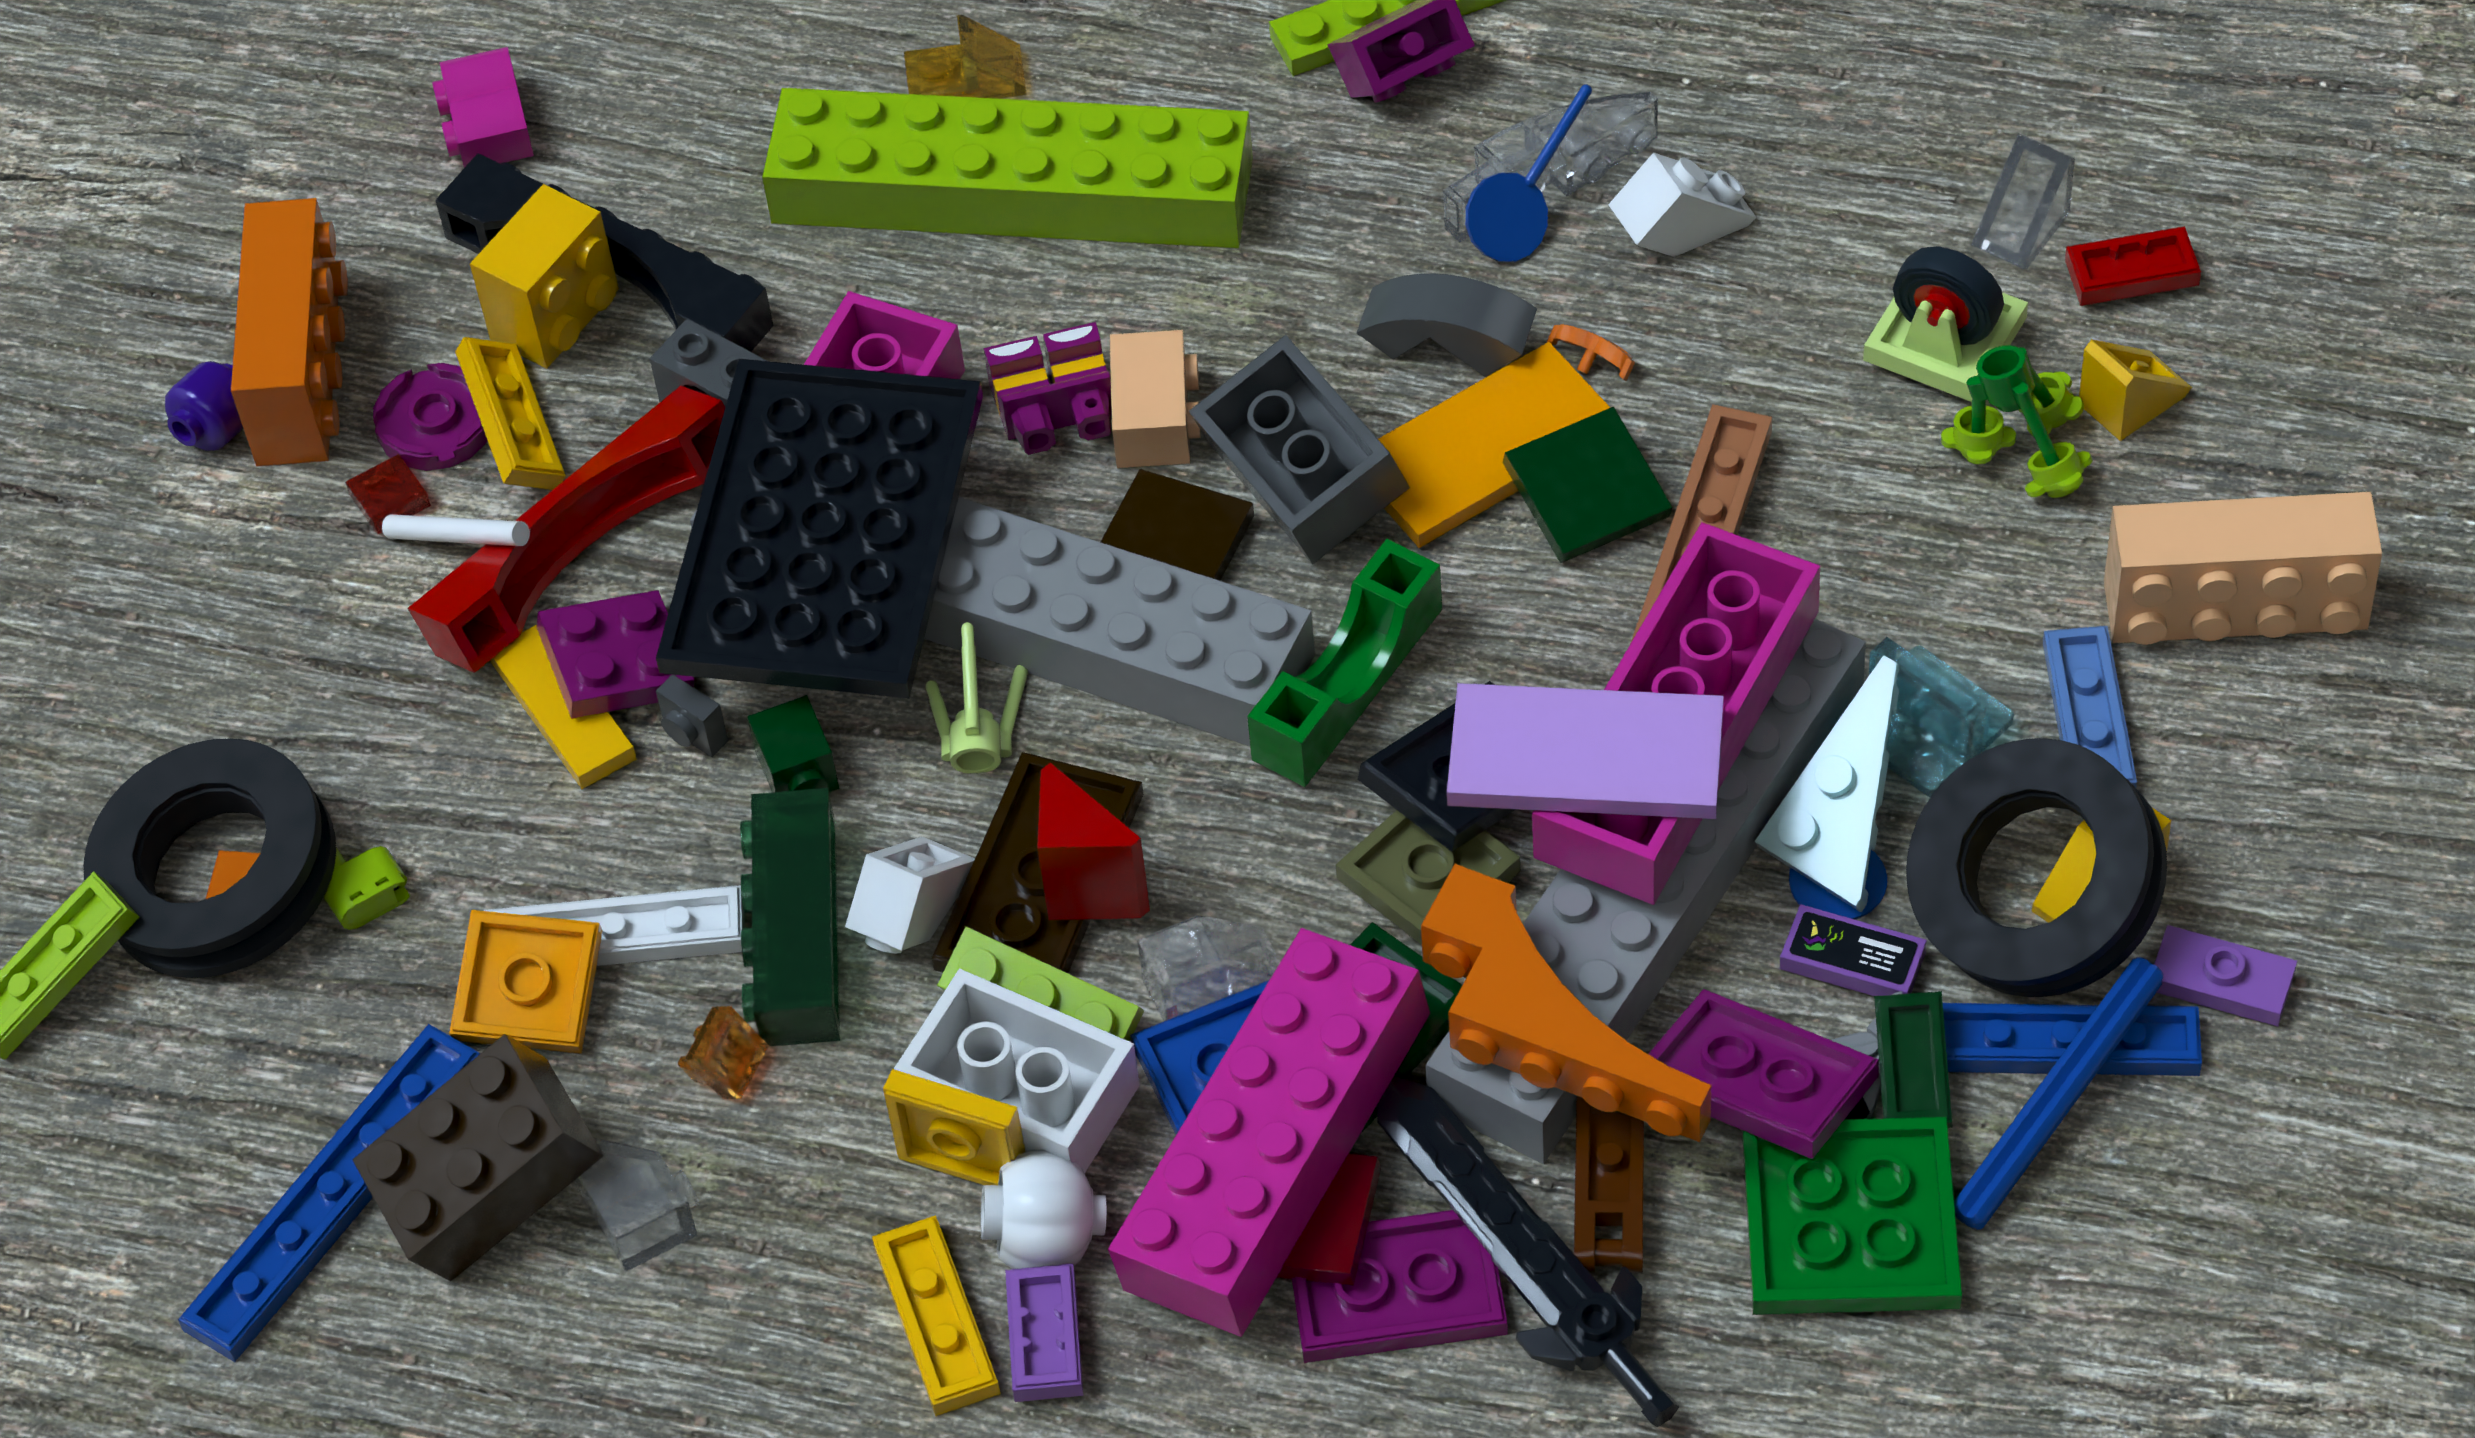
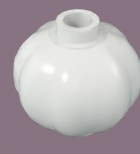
M1044 1150L1024 1152L1019 1154L1015 1160L1007 1162L1000 1168L998 1185H983L982 1240H997L998 1257L1011 1269L1073 1264L1075 1266L1085 1254L1092 1240V1235H1105L1106 1195H1093V1189L1083 1169L1077 1163H1072Z

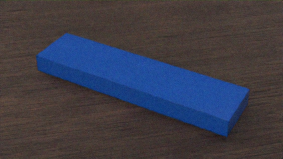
M1943 1003L1948 1072L2048 1074L2098 1005ZM2146 1006L2097 1074L2200 1076L2202 1056L2199 1006Z

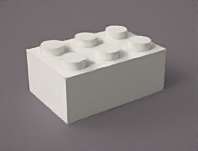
M962 969L957 971L894 1067V1070L1016 1106L1019 1113L1025 1152L1030 1150L1047 1151L1072 1163H1077L1084 1173L1140 1086L1134 1043Z

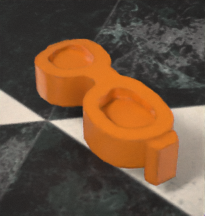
M1554 325L1547 340L1552 345H1556L1558 341L1585 348V353L1577 370L1585 374L1589 373L1597 354L1621 370L1619 376L1627 381L1635 364L1632 360L1633 357L1618 345L1594 333L1574 326Z

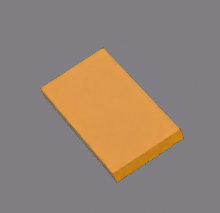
M1547 342L1378 438L1390 452L1410 486L1407 491L1384 509L1416 546L1421 548L1519 491L1502 463L1505 452L1609 409L1610 406L1550 342Z

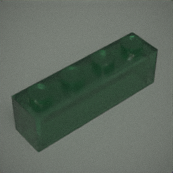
M819 788L751 794V820L740 822L743 858L752 859V873L741 874L744 913L752 912V928H742L741 930L744 967H753V983L742 984V1008L745 1023L756 1022L762 1047L840 1041L836 822L829 789Z

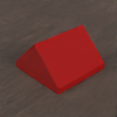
M1050 762L1041 770L1037 845L1048 919L1142 918L1150 911L1141 838Z

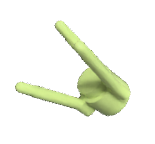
M966 622L961 627L964 710L958 712L955 716V721L950 723L945 703L936 681H928L926 683V691L941 738L942 760L950 761L954 769L963 773L990 772L1000 765L1001 757L1005 758L1012 755L1011 735L1028 670L1021 665L1015 667L999 725L993 719V714L990 711L979 708L974 627L971 623Z

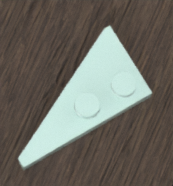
M1884 655L1754 841L1760 849L1859 912H1862L1867 905L1868 892L1865 889L1871 849L1875 850L1878 828L1875 819L1877 810L1883 801L1890 755L1886 750L1891 714H1896L1899 688L1896 683L1900 670L1899 665Z

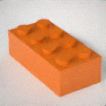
M317 198L245 203L231 393L256 466L329 461L330 436L339 435V411L336 400H332L333 389H340L342 387V365L338 352L335 353L336 342H344L345 340L344 314L342 307L338 306V296L347 295L348 278L344 260L335 261L334 258L336 256L334 225L331 221L323 222Z

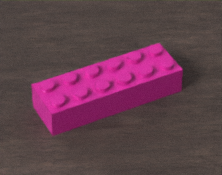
M1701 522L1604 690L1724 696L1719 790L1819 612L1820 565ZM1534 810L1532 812L1533 858L1654 905L1702 818Z
M1304 928L1299 930L1108 1248L1123 1291L1239 1337L1243 1336L1281 1271L1282 1265L1430 1015L1418 969Z

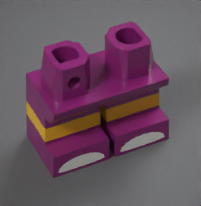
M1096 322L1043 334L1051 384L1046 374L1037 336L983 348L989 387L1008 440L1017 439L1026 454L1031 455L1050 450L1056 444L1054 429L1075 424L1079 437L1087 441L1110 435V416H1112L1111 380L1106 369Z

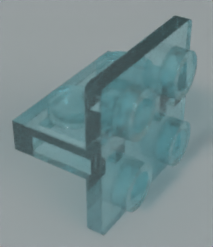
M1886 637L1870 652L1869 675L1883 655L1899 665L1900 670L1896 682L1899 688L1896 714H1891L1886 747L1890 754L1888 768L1920 792L1931 797L1952 772L1969 759L1982 753L2013 724L2014 712L1923 646H1915L1908 652ZM1841 713V714L1837 717L1836 723L1838 722V720L1840 719V717L1842 716L1843 713Z

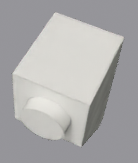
M919 837L866 854L845 927L865 935V943L870 947L887 953H901L905 949L929 941L959 896L975 858L925 837Z

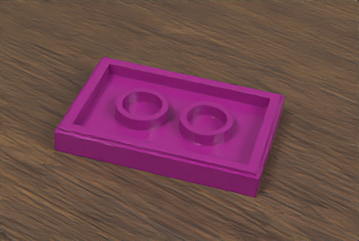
M1705 989L1699 993L1649 1053V1055L1667 1066L1711 1085L1712 1118L1811 1159L1816 1156L1879 1077V1059Z
M1453 1210L1370 1221L1354 1286L1306 1281V1278L1301 1277L1291 1279L1304 1363L1508 1335L1498 1267L1493 1263L1488 1251Z

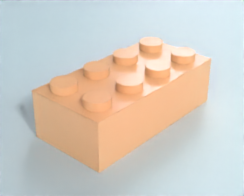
M2371 492L2113 506L2104 575V588L2112 643L2135 642L2148 645L2167 640L2200 639L2203 641H2216L2224 637L2263 635L2276 638L2296 633L2328 632L2331 634H2344L2353 630H2368L2382 558Z

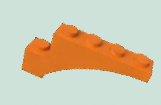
M1454 864L1421 924L1423 962L1432 965L1434 969L1445 976L1466 978L1448 1011L1450 1048L1458 1050L1465 1058L1481 1065L1492 1063L1521 1074L1525 1080L1537 1087L1546 1089L1555 1087L1582 1097L1589 1105L1604 1112L1618 1111L1645 1121L1652 1129L1667 1136L1682 1135L1700 1142L1711 1121V1085L1667 1066L1627 1042L1595 1017L1562 984L1536 949L1517 914L1516 886Z

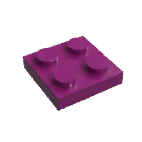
M659 590L538 611L537 630L571 719L659 703L656 690L672 675L659 673L656 655L668 616ZM675 675L694 687L693 676Z

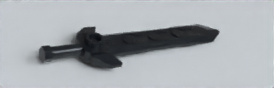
M1394 1076L1377 1104V1123L1406 1156L1427 1184L1434 1187L1491 1255L1493 1263L1547 1326L1517 1332L1516 1340L1532 1359L1569 1371H1574L1575 1365H1578L1584 1371H1594L1605 1364L1642 1408L1641 1412L1652 1425L1659 1427L1672 1419L1679 1409V1405L1668 1393L1660 1388L1628 1350L1633 1341L1634 1331H1638L1640 1328L1642 1285L1626 1267H1622L1611 1287V1293L1604 1292V1289L1550 1225L1539 1218L1484 1153V1147L1457 1118L1432 1087Z

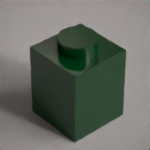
M807 695L747 716L756 756L779 810L798 803L813 802L826 793L840 789L832 751Z

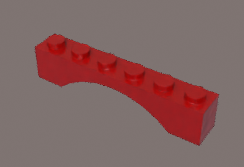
M679 386L515 520L525 522L529 527L530 537L524 546L484 545L409 606L410 614L435 656L475 673L521 635L528 615L541 594L561 570L585 548L612 528L640 511L673 495L703 485L725 410L722 400L684 386Z

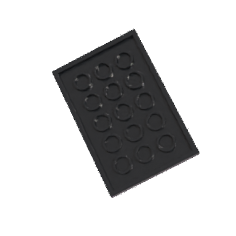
M739 359L656 655L659 673L909 699L982 404L981 381Z

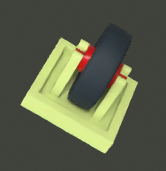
M1939 246L1921 248L1911 254L1901 266L1893 285L1894 298L1864 344L1863 361L1972 402L1966 382L1970 377L1978 375L1976 370L1978 360L1984 353L1995 347L2011 345L2027 318L2028 302L2002 293V289L1993 275L1980 263L1967 255Z

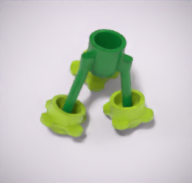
M2004 345L1987 351L1977 362L1976 370L1978 375L1970 377L1966 382L1972 397V405L1964 407L1956 413L1954 427H1949L1942 431V445L1946 448L1959 450L1962 456L1967 458L1970 463L1986 464L1992 460V457L1999 449L2011 447L2016 442L2015 430L2012 427L2004 426L2002 414L1997 409L1987 406L1986 400L2004 412L2018 410L2024 414L2028 423L2027 430L2034 436L2040 449L2031 456L2027 463L2033 477V481L2025 486L2027 495L2038 497L2047 493L2051 498H2059L2074 492L2084 481L2082 476L2084 469L2093 462L2091 454L2087 451L2077 453L2074 445L2069 442L2053 444L2048 435L2052 428L2059 427L2068 420L2077 419L2084 410L2083 401L2080 397L2074 396L2070 389L2072 379L2067 373L2061 371L2037 374L2030 363L2026 349L2023 347L2018 348L2012 345Z

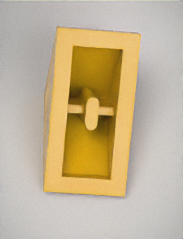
M2092 339L2084 349L2079 397L2084 403V410L2119 441H2122L2185 398L2192 388L2150 350Z

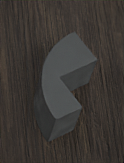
M1436 273L1405 275L1384 281L1372 288L1356 334L1393 360L1430 337L1486 377L1522 355L1537 308L1506 290L1475 279Z

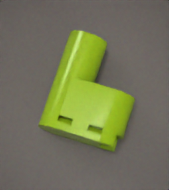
M336 847L335 867L324 899L344 929H357L405 903L409 899L410 894L405 888L407 883L406 875L386 847H374L347 862Z

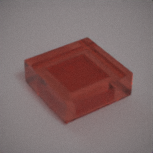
M399 454L345 482L350 497L377 534L383 532L382 523L386 516L390 514L415 515L431 506L427 492Z

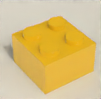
M545 184L533 194L470 263L490 341L517 344L522 357L546 369L563 351L569 350L575 344L582 329L599 311L605 310L611 304L616 292L619 290L601 212Z

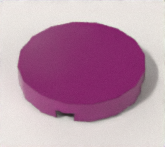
M446 363L428 364L427 371H420L414 375L412 369L397 375L381 390L373 407L376 437L386 455L402 466L424 471L450 468L472 458L488 442L461 367Z

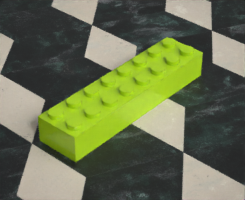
M782 88L762 179L771 224L1239 248L1253 161L1249 111Z

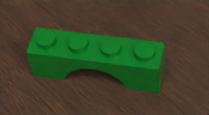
M1389 539L1384 541L1352 582L1349 600L1341 622L1321 656L1308 670L1294 677L1282 671L1248 714L1252 761L1303 787L1307 786L1442 611L1440 564Z

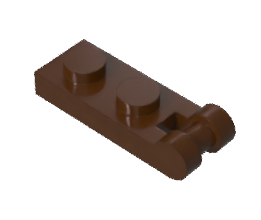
M1577 1096L1574 1255L1589 1273H1595V1266L1626 1267L1631 1273L1643 1274L1644 1121L1618 1111L1604 1112L1589 1105L1582 1097ZM1595 1226H1622V1239H1595Z

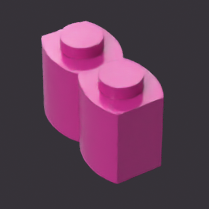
M508 47L439 62L443 80L434 81L432 84L440 116L451 114L452 117L451 121L441 123L449 157L461 155L465 168L477 153L498 163L534 156Z

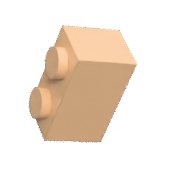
M1183 330L1110 334L1112 434L1117 468L1190 464L1189 439L1201 438V430L1189 413V410L1199 402H1188V391L1199 390L1197 354H1185Z

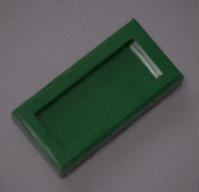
M1942 991L1874 996L1883 1118L1947 1117L1948 1128H1953Z

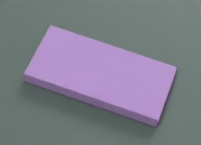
M1457 683L1447 784V806L1716 819L1724 696Z

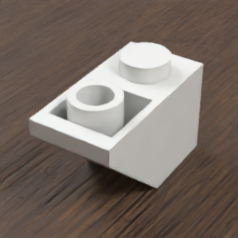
M1654 152L1608 204L1637 246L1672 257L1749 226L1756 218L1742 198L1745 195L1743 186L1729 173L1723 170L1713 173L1701 169L1687 158H1680L1678 161Z

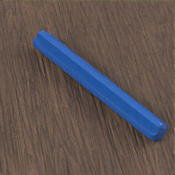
M2136 957L2131 960L1954 1200L1955 1217L1974 1230L1984 1228L2161 987L2164 974L2158 966L2151 964L2142 957Z

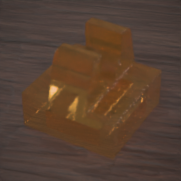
M731 1006L712 1007L703 1025L695 1029L693 1033L695 1040L687 1055L681 1056L678 1066L694 1082L711 1087L722 1099H742L769 1045Z

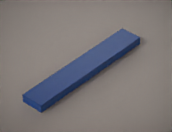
M428 1024L180 1316L178 1321L182 1330L233 1362H236L373 1198L352 1159L468 1065L480 1053Z

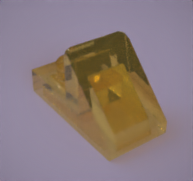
M957 15L960 44L904 52L909 94L998 99L1027 95L1020 44L964 15Z

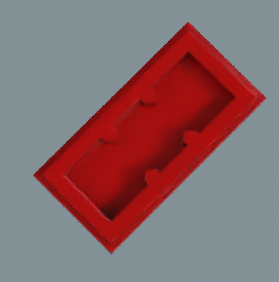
M2185 226L2066 247L2065 262L2080 306L2199 286L2201 270Z

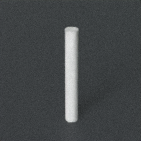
M390 514L384 518L382 523L383 534L389 539L524 546L530 537L529 527L522 521Z

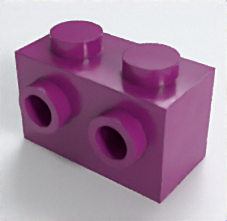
M1416 0L1327 44L1350 97L1372 96L1375 103L1403 92L1407 89L1404 81L1420 73L1423 74L1424 78H1427L1453 67L1456 64L1454 56L1475 46L1455 0Z

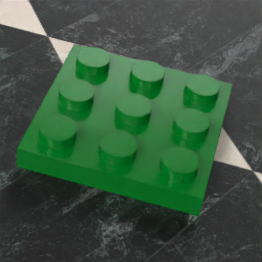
M1947 1117L1844 1120L1813 1159L1742 1130L1753 1315L1961 1309L1962 1290Z

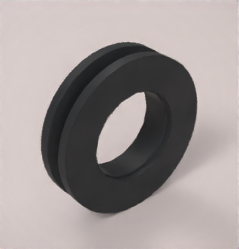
M233 738L205 740L177 748L156 758L133 774L112 795L100 812L88 838L83 864L84 881L94 871L106 879L138 914L139 918L118 940L125 951L136 961L154 971L175 977L205 978L219 976L248 967L264 959L286 944L303 928L320 905L332 879L336 860V836L332 820L324 804L311 788L302 772L284 754L269 746L249 740ZM223 813H250L264 819L266 834L261 854L246 876L224 893L195 903H170L156 896L154 884L160 861L173 842L196 823Z
M2047 738L2023 739L1995 746L1969 759L1952 772L1935 790L1924 806L1911 836L1906 865L1907 888L1913 913L1928 940L1940 953L1971 978L1991 989L2010 995L2022 997L2056 996L2076 991L2105 977L2124 962L2142 942L2157 916L2163 899L2167 877V851L2159 821L2152 807L2139 790L2107 760L2095 752L2074 743ZM2046 807L2068 809L2081 816L2093 832L2097 854L2091 881L2076 904L2052 922L2027 929L2002 926L1992 920L1980 903L1977 878L1982 855L1997 832L2019 815Z

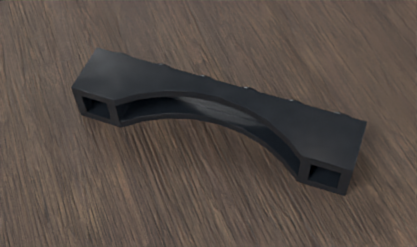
M477 153L435 200L445 238L479 254L543 183L522 174L520 170L509 163H498ZM553 184L547 185V186H549V187H551V188H553V189H555V190H557V191H559V192H561V193H563V194H565V195L571 197V196H570L566 191H564L562 188H560V187H558V186H556V185H553ZM600 206L594 208L601 212L615 274L640 288L661 307L675 330L686 319H689L752 352L774 326L766 287L762 286L755 278L747 274L738 275L714 264L711 259L700 252H689L669 243L653 230H642L624 222L606 208Z

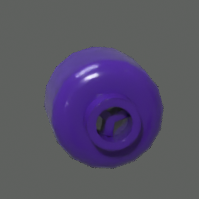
M214 361L199 363L167 392L165 396V411L168 417V428L180 443L205 451L220 450L243 430L231 393L233 365Z

